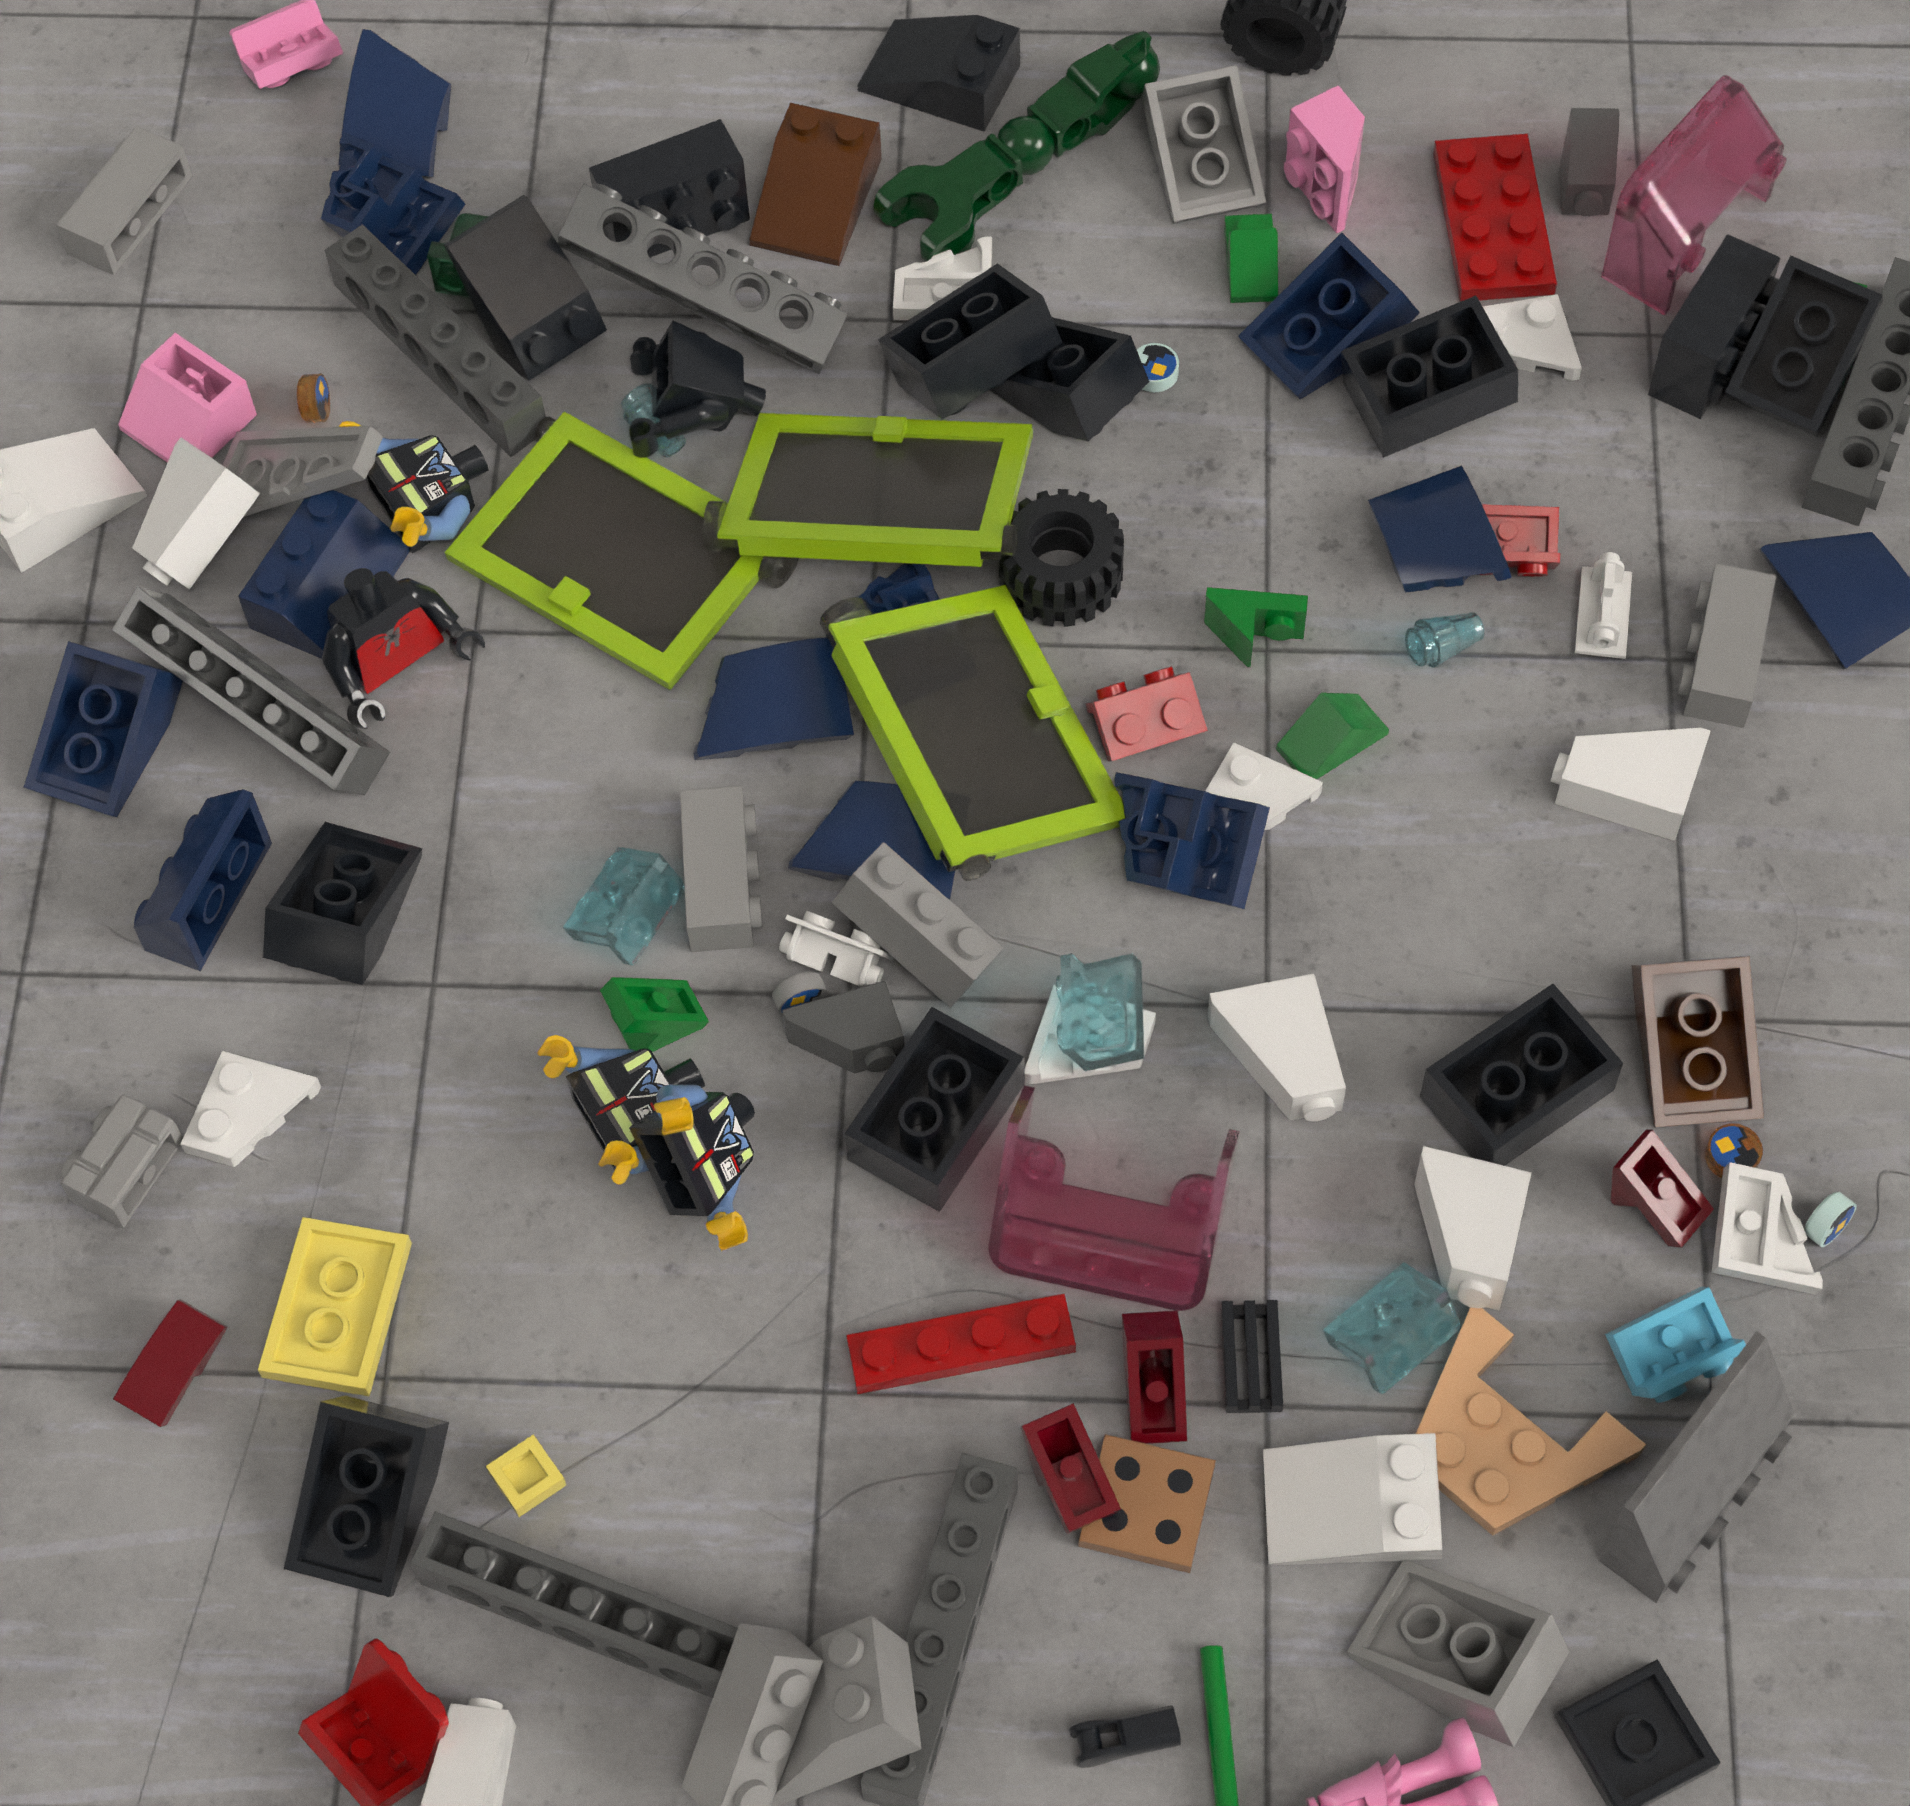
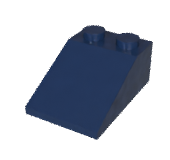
M1341 232L1238 337L1301 400L1342 374V350L1408 324L1420 312L1403 291Z
M68 641L23 788L118 817L170 725L183 680L172 672Z

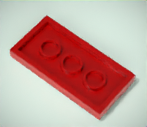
M1528 133L1435 140L1433 155L1460 302L1475 295L1479 301L1555 295L1557 279Z

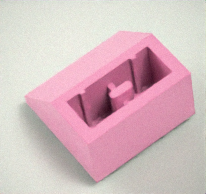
M1339 85L1290 109L1289 131L1286 134V162L1283 166L1289 183L1294 188H1300L1310 200V205L1315 215L1321 220L1325 219L1336 233L1345 230L1358 178L1365 116Z
M174 333L141 364L118 425L122 432L168 463L173 448L180 437L213 458L257 413L246 380L177 333Z

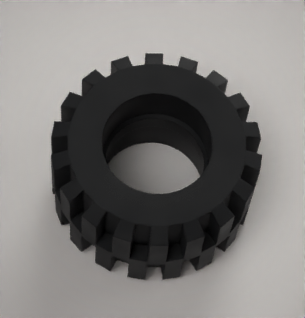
M1227 0L1220 22L1221 30L1224 31L1223 38L1227 44L1232 45L1231 50L1237 56L1244 57L1246 59L1245 62L1253 67L1256 65L1263 68L1262 71L1268 73L1273 71L1279 72L1284 76H1291L1292 73L1299 75L1309 74L1310 69L1318 70L1323 67L1324 61H1328L1331 57L1347 7L1345 5L1347 0Z
M1058 489L1057 495H1049L1047 490L1038 492L1037 500L1031 501L1029 498H1025L1018 503V511H1013L1010 527L1004 530L1001 551L998 552L1000 586L1006 585L1018 609L1023 607V616L1031 621L1036 617L1043 618V625L1054 626V621H1064V627L1075 626V619L1082 618L1085 623L1095 619L1096 609L1104 613L1111 606V597L1117 598L1121 590V581H1123L1124 535L1123 529H1119L1118 518L1114 512L1107 514V505L1098 499L1092 503L1089 501V494L1079 491L1077 496L1069 495V489ZM1067 550L1079 554L1084 559L1072 565L1055 566L1043 562L1039 557L1050 551Z

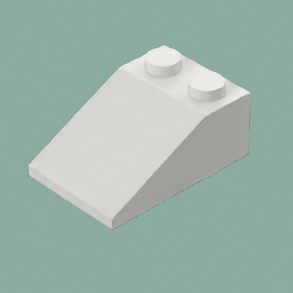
M95 428L0 449V546L22 573L147 497V494Z
M1435 1433L1377 1435L1263 1449L1269 1565L1442 1559L1443 1549Z

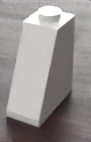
M180 437L173 448L132 549L148 560L143 569L168 586L174 578L190 590L260 493L226 467Z
M1686 728L1576 736L1570 755L1559 753L1552 774L1551 782L1560 785L1555 804L1675 841L1711 730Z
M1315 974L1210 993L1208 1006L1210 1027L1290 1121L1305 1118L1307 1121H1320L1331 1117L1337 1111H1342L1346 1086Z
M1423 1146L1414 1186L1444 1297L1459 1300L1464 1305L1472 1308L1486 1307L1500 1310L1532 1172Z
M471 1698L468 1700V1705L451 1703L447 1714L449 1725L444 1737L439 1741L420 1806H502L516 1724L509 1710H503V1704L494 1700Z

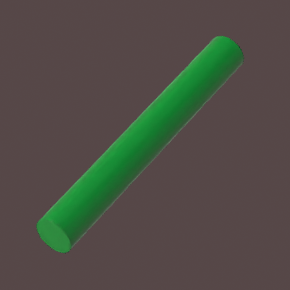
M1210 1645L1200 1648L1215 1806H1239L1223 1647Z

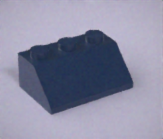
M335 490L304 498L238 595L249 628L322 659L326 634L330 628L327 610L332 603L348 593L344 585L345 577L351 571L359 568H367L372 571L373 575L379 571H387L393 577L409 554L410 547L405 545L395 532H392L385 523L355 498Z
M242 789L207 798L199 813L190 817L184 829L181 845L174 857L170 856L166 859L160 870L158 885L150 899H145L135 914L134 929L145 951L195 970H202L272 845L252 792Z

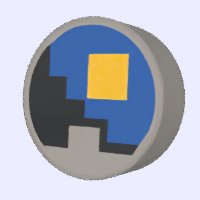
M801 972L789 976L781 981L772 993V998L781 1016H783L782 1010L828 997V991L822 977L814 972Z

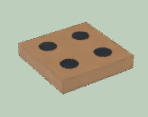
M1105 1434L1099 1461L1121 1510L1083 1527L1079 1537V1547L1190 1573L1216 1460Z

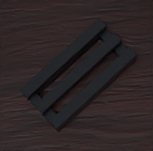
M1244 1300V1305H1233V1301H1222L1221 1318L1226 1413L1282 1412L1283 1388L1278 1300H1266V1304H1255V1300ZM1234 1319H1244L1248 1399H1238ZM1256 1319H1266L1270 1399H1260Z

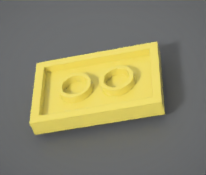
M302 1217L259 1363L258 1372L261 1377L370 1396L412 1245L409 1235Z

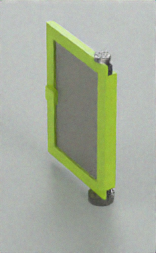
M565 411L557 420L548 416L539 423L534 435L537 444L445 551L448 561L670 691L760 580L772 588H779L790 578L799 561V558L740 555L737 539H718L717 537L728 505L727 502L649 458L635 456L633 449ZM752 516L749 518V520H757Z
M759 413L728 504L724 501H709L706 505L703 519L705 548L707 551L724 552L727 547H739L740 555L972 567H982L983 559L1001 560L1002 554L1014 556L1017 548L1016 525H1010L1033 438L1032 424L923 420L896 416H878L875 418Z
M1006 585L872 614L863 598L851 597L835 603L822 614L820 625L834 649L831 656L936 860L942 859L948 872L958 870L964 881H972L982 877L991 869L989 861L1120 827L1119 821L1125 819L1123 801Z

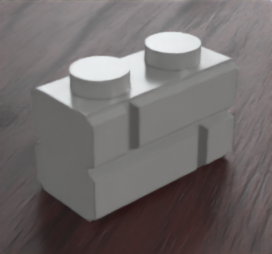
M123 1094L118 1098L113 1107L107 1106L99 1112L93 1123V1136L82 1151L76 1150L67 1158L62 1168V1180L60 1182L68 1198L75 1205L93 1214H98L104 1220L120 1228L126 1226L180 1147L183 1139L176 1123L170 1117L152 1108L148 1109L144 1104Z

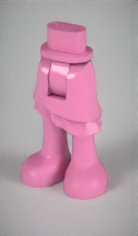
M1464 1717L1448 1723L1444 1728L1440 1747L1432 1753L1401 1766L1397 1756L1394 1754L1382 1767L1379 1761H1377L1367 1770L1328 1787L1317 1796L1319 1804L1314 1796L1306 1798L1307 1806H1499L1492 1786L1485 1775L1473 1778L1441 1794L1409 1804H1401V1795L1440 1781L1470 1775L1481 1770L1478 1748Z

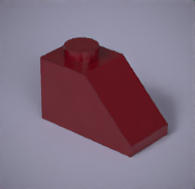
M1178 1310L1122 1314L1124 1371L1130 1440L1144 1444L1187 1441L1184 1344Z

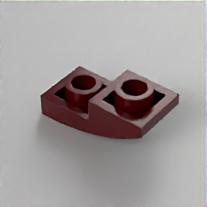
M177 1300L141 1351L113 1400L159 1427L167 1426L193 1378L202 1374L228 1326L185 1301Z

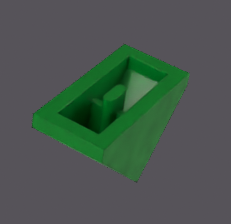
M1320 693L1278 742L1276 750L1292 769L1319 779L1387 736L1389 728L1359 694Z

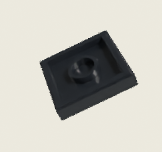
M1658 1659L1559 1710L1555 1715L1556 1721L1607 1806H1647L1715 1770L1721 1763Z

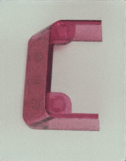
M1728 75L1722 76L1633 172L1619 196L1601 278L1664 316L1670 310L1679 277L1685 271L1692 273L1705 255L1706 248L1702 246L1705 231L1742 190L1766 202L1771 197L1775 180L1786 164L1787 158L1782 155L1784 144L1742 83Z
M1024 1085L1008 1121L988 1246L989 1255L993 1263L1000 1270L1008 1274L1161 1308L1185 1311L1196 1307L1204 1298L1227 1202L1240 1131L1228 1130L1218 1163L1216 1177L1199 1173L1184 1176L1174 1186L1168 1207L1063 1184L1066 1162L1061 1150L1049 1141L1027 1136L1035 1087Z

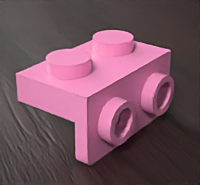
M300 0L230 30V36L243 70L259 89L281 86L290 80V76L306 69L318 70L326 67L332 62V58L343 54L338 37L324 24L315 0Z

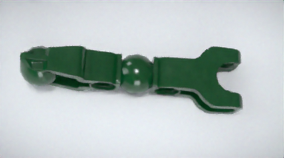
M1141 31L1124 37L1115 44H1107L1073 62L1067 69L1066 76L1043 93L1034 105L1031 104L1027 107V116H1018L1007 121L999 130L997 137L991 133L987 136V139L971 145L944 165H915L903 169L876 193L873 205L875 215L891 227H897L914 218L932 221V224L922 233L920 240L921 258L925 262L934 255L950 249L953 255L970 250L975 239L974 227L977 220L1006 199L1016 187L1022 185L1023 175H1032L1043 170L1051 161L1052 155L1059 158L1063 155L1064 151L1077 147L1095 134L1099 136L1105 135L1133 108L1135 102L1141 98L1144 85L1158 80L1161 69L1157 54L1152 46H1150L1152 37L1146 31Z

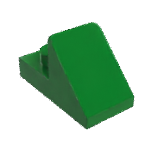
M1272 214L1225 215L1224 234L1230 303L1272 302L1278 296V231L1276 228H1273Z
M1207 587L1204 623L1244 665L1251 667L1254 635L1267 636L1277 641L1288 639L1304 640L1308 595Z
M612 977L600 989L610 1009L612 1019L617 1024L629 1049L635 1051L646 1048L654 1052L703 1029L709 1023L687 980Z

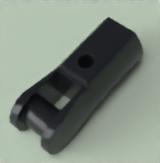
M1173 1705L1119 1717L1085 1721L1069 1729L1070 1736L1077 1738L1081 1755L1076 1758V1762L1080 1768L1094 1767L1125 1757L1181 1745L1180 1731ZM1116 1731L1119 1745L1103 1749L1100 1734Z

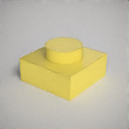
M534 1434L486 1466L489 1475L518 1517H521L566 1486L564 1477Z

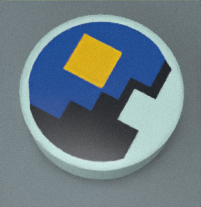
M1160 343L1145 344L1137 349L1149 379V383L1142 390L1162 392L1172 387L1177 381L1179 373V359L1175 351Z
M1841 1192L1830 1194L1809 1217L1805 1225L1806 1236L1820 1247L1827 1246L1847 1226L1855 1213L1857 1205Z

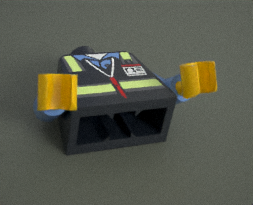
M345 421L339 425V427L360 426L351 421ZM429 435L421 439L383 438L375 455L374 465L368 472L366 481L369 490L392 522L390 530L392 532L398 531L402 537V542L410 547L412 553H415L431 541L452 540L455 538L468 515L475 507L468 481L489 471L483 454L476 445L451 456L437 436Z
M553 1035L549 1036L537 1051L539 1056L552 1057L543 1068L547 1077L557 1078L565 1069L571 1073L566 1076L571 1097L603 1150L598 1165L600 1167L608 1164L612 1165L614 1172L611 1179L616 1184L626 1182L629 1174L649 1171L629 1127L655 1111L654 1104L657 1103L656 1095L658 1090L664 1085H699L701 1088L705 1087L704 1080L691 1058L663 1071L652 1051L646 1048L635 1051L633 1049L574 1047L566 1038Z
M699 1085L662 1086L656 1095L655 1111L635 1122L629 1129L669 1214L707 1216L706 1229L711 1235L717 1234L721 1251L747 1242L748 1231L742 1216L734 1211L732 1203L742 1173L753 1160L754 1151L743 1129V1126L754 1117L755 1110L752 1103L741 1093L735 1092L728 1096L724 1092H705Z

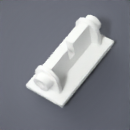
M1603 553L1600 555V559L1595 562L1594 567L1582 566L1575 641V653L1626 659L1632 572L1624 571L1625 566L1620 561V556L1616 553Z
M809 911L805 912L802 920L787 915L785 918L797 924L793 934L789 932L784 934L779 946V951L787 954L786 958L791 962L795 961L823 972L829 954L835 955L837 957L830 975L858 985L861 988L881 982L884 969L877 966L880 956L893 960L889 953L880 950L881 946L862 931L854 929L851 938L832 932L835 921Z

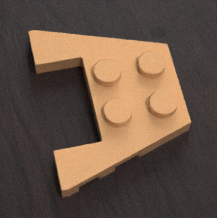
M1470 1307L1416 1434L1435 1433L1439 1490L1493 1536L1555 1502L1556 1498L1581 1485L1586 1486L1601 1478L1610 1469L1624 1462L1627 1464L1638 1458L1644 1451L1646 1444L1606 1411L1570 1451H1566L1479 1378L1512 1343L1514 1334L1483 1308Z

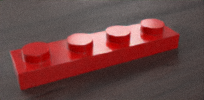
M1065 1293L846 1335L857 1394L1076 1353V1342Z

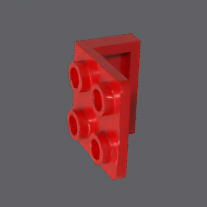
M375 1638L364 1645L348 1692L304 1719L298 1734L361 1806H392L426 1783L439 1741L446 1733L449 1720L440 1699L435 1694L427 1692L408 1671L405 1661L397 1652L389 1650L381 1640Z

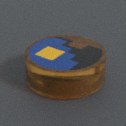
M322 373L303 374L297 384L299 412L302 419L307 423L326 422L329 418L330 393L328 383Z
M1725 1124L1718 1127L1711 1134L1705 1148L1706 1163L1710 1170L1720 1178L1723 1176V1169L1730 1162L1758 1168L1763 1155L1760 1138L1753 1130L1740 1124Z

